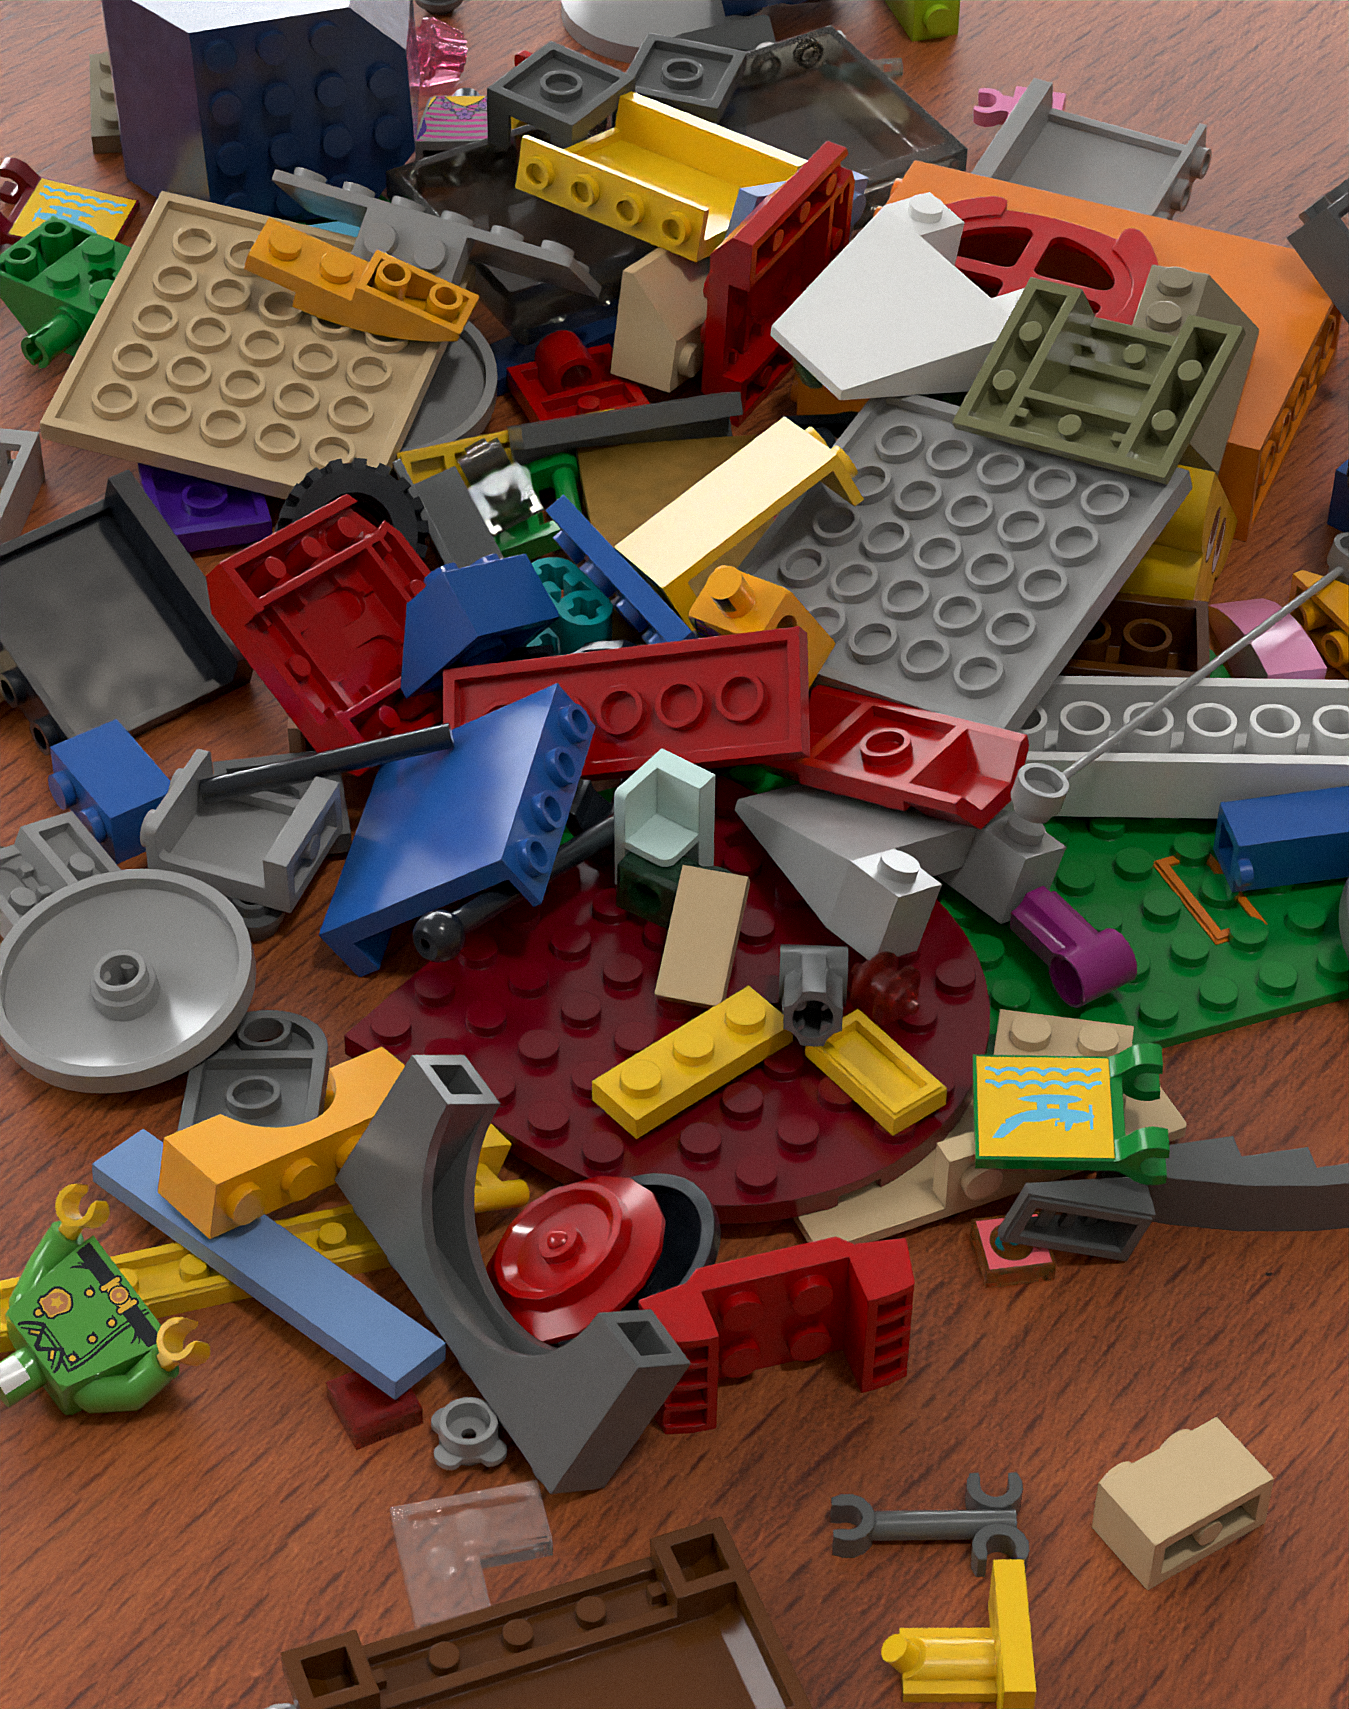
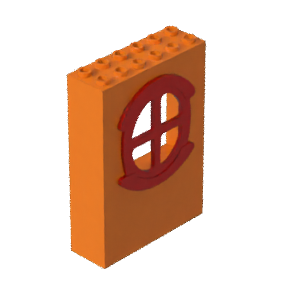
M914 160L903 179L897 178L894 181L886 205L928 192L940 199L946 207L965 222L955 267L974 284L1000 290L996 297L1025 288L1030 277L1083 289L1093 313H1096L1095 317L1132 325L1151 266L1182 267L1188 271L1209 274L1259 328L1258 341L1218 475L1219 482L1238 520L1233 538L1247 541L1338 348L1343 316L1295 249ZM878 206L877 209H876L875 212H874L873 217H874L883 207ZM800 363L791 388V401L797 403V415L837 414L848 411L860 412L870 399L839 400ZM968 391L923 394L920 396L961 406Z

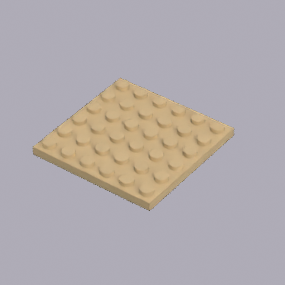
M161 191L40 421L42 439L287 499L296 483L299 484L308 472L316 467L320 470L326 467L328 462L341 458L342 463H351L354 457L367 459L368 466L377 468L379 463L393 468L392 462L396 461V453H399L448 342L414 341L375 335L318 318L292 307L296 292L244 269L247 254L270 216ZM270 217L350 254L357 238ZM467 264L459 287L471 292L476 282V266Z

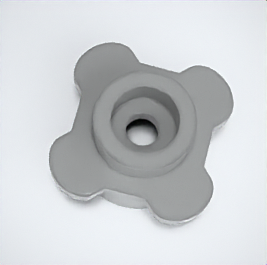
M474 1397L459 1398L433 1414L431 1428L439 1436V1445L434 1450V1460L439 1467L446 1470H455L460 1465L472 1466L480 1463L492 1467L504 1461L507 1456V1446L499 1439L498 1429L501 1425L498 1422V1417L486 1401ZM474 1436L475 1438L464 1439L463 1437Z

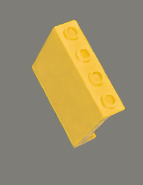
M631 91L619 97L614 128L570 147L561 149L529 135L523 136L515 188L689 260L698 262L710 256L724 241L740 188L787 181L807 160Z

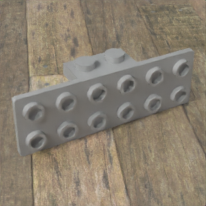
M296 167L294 174L275 169L271 179L306 211L360 227L351 254L370 262L377 249L459 286L467 262L471 260L598 298L602 287L589 274L590 267L573 258L575 252L562 244L549 240H543L541 247L523 242V235L498 225H493L491 232L473 227L474 222L471 219L451 211H443L441 217L423 213L425 208L422 205L400 196H393L391 203L374 198L375 192L356 183L346 181L342 188L325 184L327 179L324 176L301 167Z

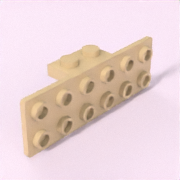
M1161 1087L1160 1099L1140 1101L1126 1096L1124 1113L1126 1135L1144 1127L1168 1129L1169 1141L1185 1135L1187 1123ZM972 1100L959 1123L944 1141L938 1142L936 1148L927 1157L894 1181L882 1187L873 1182L863 1188L839 1196L838 1206L794 1217L793 1219L807 1242L834 1236L854 1244L874 1242L1019 1193L1026 1183L1051 1182L1084 1170L976 1169Z

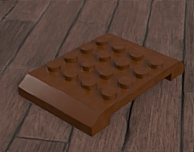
M722 1516L650 1538V1557L392 1637L362 1645L355 1629L280 1652L282 1671L296 1709H813Z

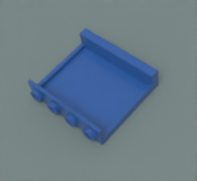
M556 683L452 729L454 748L380 764L319 932V936L358 977L379 970L394 926L508 879L533 907L542 904L595 730V725L591 722L584 708L574 703L561 686Z

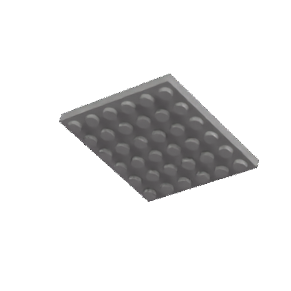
M917 394L870 398L832 446L833 448L835 445H838L842 448L856 466L858 475L852 480L864 500L854 507L819 481L782 510L737 569L782 586L792 592L836 643L811 684L812 687H816L818 684L1018 732L1192 490L1189 470L1177 467L1167 485L955 429L952 421L960 406ZM694 630L693 633L697 638H699L696 631Z

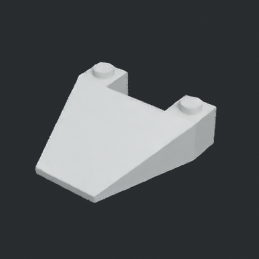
M928 192L884 205L772 325L770 336L839 400L966 392L971 388L1024 288L990 298L955 267V262L965 222L946 207L940 199Z

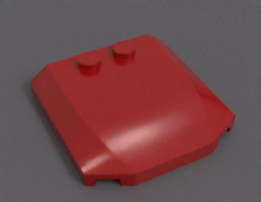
M826 141L792 177L768 195L710 255V270L703 287V296L707 299V313L700 332V341L704 344L701 391L704 395L721 392H740L743 415L731 416V425L739 427L798 363L787 350L770 336L772 325L849 244L855 179L852 170L841 167V162L848 155L846 147Z
M348 494L339 497L225 559L206 575L211 614L317 753L436 726L443 722V689L407 699L401 690L406 606L411 599L426 587L423 580L431 571L399 530L385 520L376 527L350 509L357 500ZM374 766L348 773L359 777Z

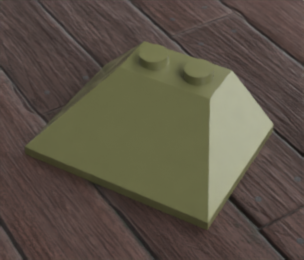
M1030 277L956 413L952 424L955 429L1168 485L1236 355L1246 332L1244 327L1190 314L1178 336L1095 317L1083 289Z

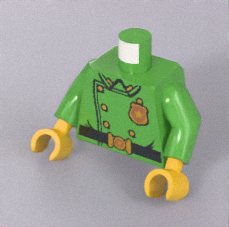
M71 1184L59 1192L56 1198L55 1209L61 1221H55L51 1224L30 1256L9 1298V1309L5 1317L9 1339L17 1351L0 1361V1399L9 1408L43 1386L65 1415H73L82 1410L88 1413L137 1411L177 1377L180 1363L189 1366H199L210 1357V1345L205 1342L196 1340L183 1349V1341L189 1332L197 1328V1321L184 1317H172L161 1325L94 1235L84 1241L81 1234L84 1228L94 1229L102 1226L110 1215L108 1203L96 1200L90 1205L86 1214L83 1217L81 1216L79 1202L87 1194L89 1185Z

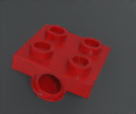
M568 330L553 332L541 340L536 348L535 361L506 368L507 387L530 423L606 409H620L650 404L635 381L610 373L613 348L609 343L586 349L579 337Z

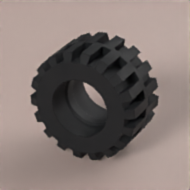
M354 457L351 463H342L341 458L329 461L326 467L320 470L318 467L314 468L305 475L299 484L296 483L279 513L275 532L345 494L357 500L353 506L369 512L376 518L379 524L385 520L399 530L422 561L425 559L428 548L425 545V538L429 534L428 520L422 521L420 517L424 509L420 497L413 498L408 491L411 484L403 476L396 480L389 475L392 468L382 463H379L377 468L368 466L367 459Z

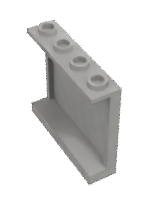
M1033 78L971 172L980 176L1172 220L1176 211L1182 212L1186 208L1191 195L1192 185L1196 178L1203 179L1206 175L1212 152L1211 149L1206 148L1207 125L1199 124L1187 145L1054 109L1052 108L1053 83Z

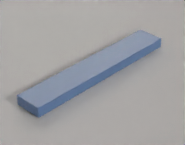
M145 1129L140 1130L92 1164L93 1182L394 1400L446 1360V1342L265 1214L247 1225L236 1227L212 1239L207 1238L158 1193L163 1142Z

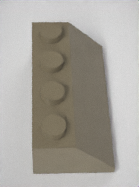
M1152 265L1132 326L1178 336L1190 314L1244 327L1246 332L1236 355L1179 462V465L1213 471L1218 477L1258 341L1259 328L1209 274L1188 271L1182 267Z

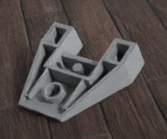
M800 783L738 799L735 807L739 817L826 928L873 964L917 951L942 886L932 876H938L1002 924L1010 921L1011 912L1019 906L1026 893L1043 885L1048 890L1050 889L1066 846L1045 832L1046 830L1042 823L1028 822L1013 811L1001 810L980 830L927 816L912 806L906 811L889 809L879 804L845 795H836L830 791Z

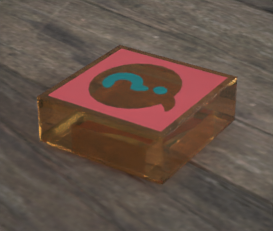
M1035 1211L1031 1217L1038 1216L1040 1211ZM1006 1215L972 1219L970 1236L985 1288L1055 1280L1056 1261L1052 1249L1000 1241L997 1230Z

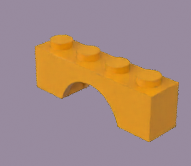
M379 1047L329 1068L323 1114L300 1125L278 1128L260 1127L242 1123L219 1114L164 1137L158 1193L207 1238L212 1239L236 1227L247 1225L264 1214L266 1215L295 1201L303 1200L315 1192L336 1184L334 1179L405 1065L385 1048Z

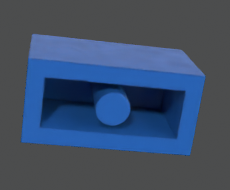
M115 719L51 746L50 751L54 773L48 776V785L57 805L62 810L69 808L116 864L146 852V847H143L140 843L141 826L146 814L151 809L156 810L168 793L170 780L122 724Z

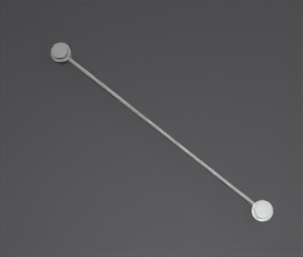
M1349 532L1340 533L1335 537L1327 556V563L1329 565V573L1062 773L1056 768L1042 763H1029L1022 766L1018 771L1011 790V799L1014 803L1013 808L1016 814L1032 823H1045L1049 821L1051 817L1056 816L1062 809L1069 790L1068 779L1333 580L1349 585Z

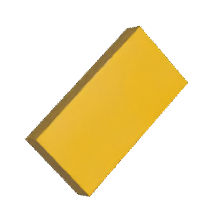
M859 1009L843 1017L842 1031L831 1035L824 1046H805V1056L893 1136L946 1105L947 1088Z

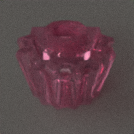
M423 17L421 25L417 26L416 29L420 86L427 87L459 80L467 63L466 55L468 49L464 33L434 17Z

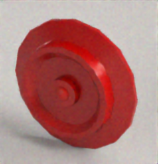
M596 1176L552 1189L529 1203L507 1227L486 1266V1271L505 1308L528 1333L548 1345L576 1338L598 1313L621 1311L645 1286L662 1253L666 1221L655 1195L636 1181L624 1177Z

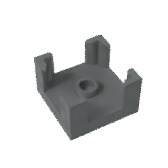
M550 41L487 88V141L503 149H508L511 146V117L551 134V145L561 149L588 139V131L610 114L611 125L613 128L615 127L619 97L631 91L635 93L636 77Z

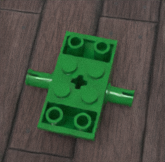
M52 216L0 254V298L29 334L21 341V349L25 358L32 365L38 364L39 368H45L63 352L75 357L131 247Z

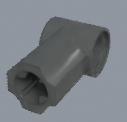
M781 944L779 1005H782V1014H784L783 1029L792 1032L797 1037L800 1045L824 1046L831 1035L842 1031L843 1007H846L848 946Z

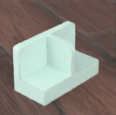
M661 748L616 789L614 794L616 885L628 890L655 864L679 876L682 860L687 861L691 866L699 868L714 867L715 774Z

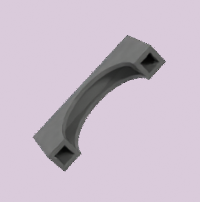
M412 1055L334 1180L353 1206L357 1217L364 1222L386 1254L390 1265L399 1273L415 1296L425 1316L434 1324L458 1359L462 1370L470 1376L498 1417L500 1425L507 1430L527 1459L536 1478L544 1484L549 1493L558 1494L604 1488L691 1363L652 1309L598 1313L576 1338L560 1348L552 1347L538 1340L512 1317L498 1297L486 1271L478 1243L474 1209L475 1180L480 1151L486 1132L500 1106V1102L465 1055Z

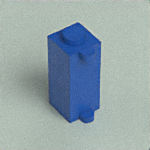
M1349 786L1220 802L1213 850L1231 891L1239 892L1349 877Z

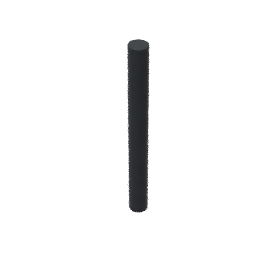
M444 723L201 779L200 790L204 803L211 804L311 781L316 776L324 778L454 748V738L450 724Z

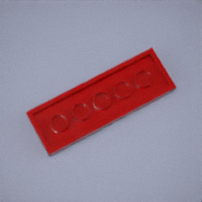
M800 626L443 669V724L449 723L451 730L558 683L574 703L584 708L591 722L595 725L580 776L581 779L591 780V782L628 778L661 748L703 769L810 758L807 632Z

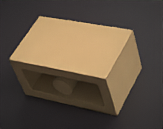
M1215 1417L1192 1431L1189 1429L1177 1431L1158 1450L1134 1463L1129 1461L1122 1462L1109 1470L1101 1481L1098 1482L1092 1528L1140 1583L1149 1590L1263 1525L1267 1516L1274 1478L1229 1429Z

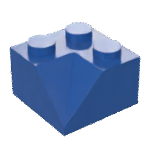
M494 553L480 558L470 566L458 568L454 562L448 563L435 569L424 578L423 582L426 587L411 599L406 606L401 690L406 699L442 690L443 669L499 663L513 648L527 646L560 617L558 610L526 553L500 559L498 554Z

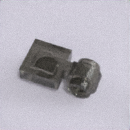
M483 438L464 448L466 454L458 458L457 461L471 486L468 488V491L493 537L544 510L519 463L511 464L498 438L488 443Z

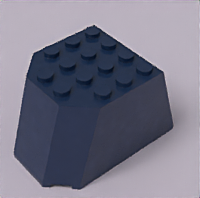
M101 0L125 175L128 180L157 199L161 191H166L291 222L315 219L323 216L306 211L271 180L275 169L294 174L296 167L305 168L324 176L327 179L325 184L342 188L346 181L356 183L375 192L374 198L378 199L416 151L420 70L413 0Z

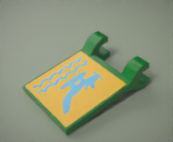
M1153 1043L1136 1044L1109 1057L973 1054L976 1169L1117 1171L1133 1181L1144 1185H1161L1166 1183V1158H1169L1170 1153L1168 1129L1144 1127L1126 1135L1123 1094L1140 1101L1160 1099L1159 1074L1163 1073L1161 1045Z

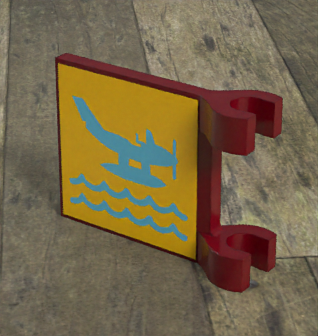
M5 158L0 166V177L10 178L16 182L15 184L5 181L0 189L1 201L8 204H16L8 219L0 212V245H14L52 216L121 243L140 209V200L43 178L28 164L17 158Z

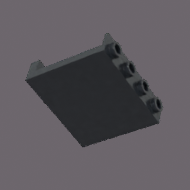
M129 469L108 478L104 499L0 545V690L11 707H20L30 722L32 737L44 755L48 756L51 754V746L115 719L122 724L133 738H136L250 683L254 669L211 614L206 577Z

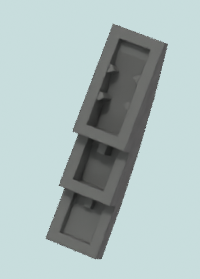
M1233 1136L1169 1145V1158H1166V1183L1148 1185L1156 1213L1152 1222L1231 1231H1321L1349 1228V1163L1317 1168L1308 1147L1241 1156ZM1097 1171L1096 1179L1127 1177L1117 1171Z

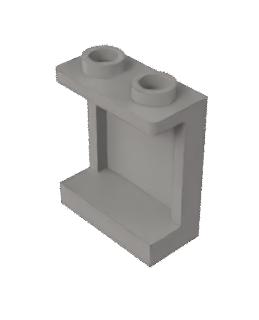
M196 749L184 769L179 768L173 774L168 793L157 809H151L143 820L140 831V843L143 847H146L148 869H160L188 875L205 882L225 896L291 913L343 829L339 782L316 776L301 800L263 791L205 804L200 790V780L214 777L211 752Z

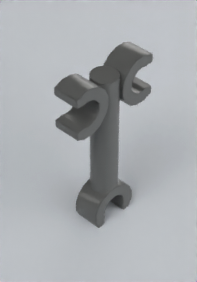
M1008 1472L1006 1494L993 1497L981 1490L979 1473H970L965 1491V1508L967 1510L874 1511L871 1504L862 1497L853 1494L834 1496L831 1498L830 1522L839 1524L851 1523L857 1527L854 1529L833 1530L832 1554L841 1558H855L869 1550L873 1541L973 1540L970 1562L971 1569L976 1577H985L987 1556L994 1552L1005 1553L1012 1560H1024L1026 1573L1030 1552L1029 1541L1024 1533L1017 1529V1515L1021 1508L1023 1494L1022 1479L1017 1472Z

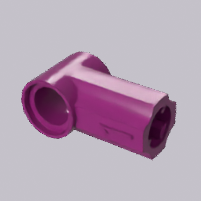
M1044 885L1026 893L1019 906L1011 912L1010 929L1048 965L1051 982L1057 994L1069 1006L1079 1008L1135 980L1137 975L1136 958L1131 946L1123 935L1111 928L1098 932L1056 891L1050 892Z

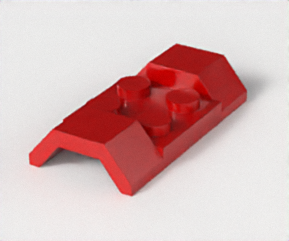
M818 684L812 690L809 700L810 758L757 763L756 765L772 775L799 781L800 784L830 791L836 795H845L879 804L889 809L906 811L912 806L927 816L981 830L1012 800L1011 790L1019 769L1025 765L1029 750V740L1026 734Z

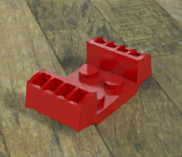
M834 1236L697 1268L687 1283L640 1299L639 1310L652 1309L691 1363L654 1416V1419L665 1435L689 1434L716 1429L718 1379L725 1377H743L755 1370L796 1360L809 1361L823 1354L842 1349L861 1393L890 1385L906 1377L915 1286L906 1238L854 1244Z

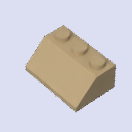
M659 247L623 270L611 374L670 393L703 369L704 344L700 341V332L707 313V299L703 296V287L710 270V256L694 262Z

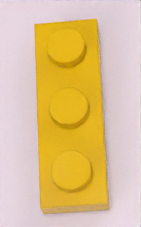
M747 986L592 1081V1100L634 1138L638 1139L792 1043L793 1033L783 1029L784 1014L754 989Z

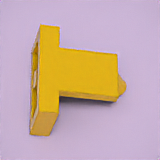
M993 1560L988 1600L990 1628H900L899 1634H893L885 1640L881 1648V1656L883 1660L901 1673L903 1702H996L997 1709H1034L1036 1682L1024 1560Z

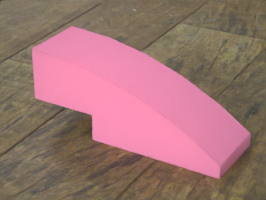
M1264 598L1208 605L1209 623L1222 651H1225L1282 607ZM1290 613L1227 660L1235 678L1325 680L1327 669L1315 645Z

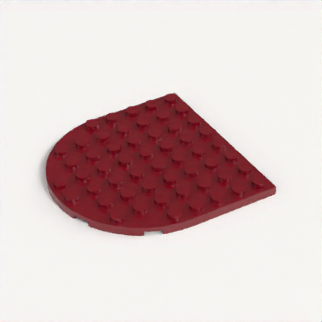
M721 775L715 779L714 867L725 869L732 874L747 876L750 880L726 999L745 987L750 986L782 1013V1005H779L781 944L848 946L846 1007H843V1017L857 1009L864 1013L947 1088L946 1105L893 1136L805 1056V1046L800 1045L797 1037L793 1034L792 1043L638 1139L634 1138L592 1100V1081L709 1009L660 1000L654 995L680 876L655 864L631 888L625 890L615 884V856L613 861L606 865L598 864L591 858L587 859L549 883L546 887L542 904L533 907L525 898L466 935L465 946L455 959L443 963L429 961L344 1035L345 1054L351 1058L383 1047L404 1065L407 1064L412 1055H465L500 1102V1106L493 1116L491 1124L512 1144L509 1152L565 1185L596 1176L629 1178L652 1173L671 1174L693 1182L704 1192L717 1211L720 1224L759 1223L794 1218L838 1206L839 1196L863 1188L873 1182L882 1187L919 1164L936 1148L938 1142L944 1141L959 1123L973 1100L972 1059L973 1054H987L990 1031V1002L986 979L975 950L965 932L937 899L917 951L876 964L871 963L826 928L736 813L735 807L738 799L756 795L757 793Z

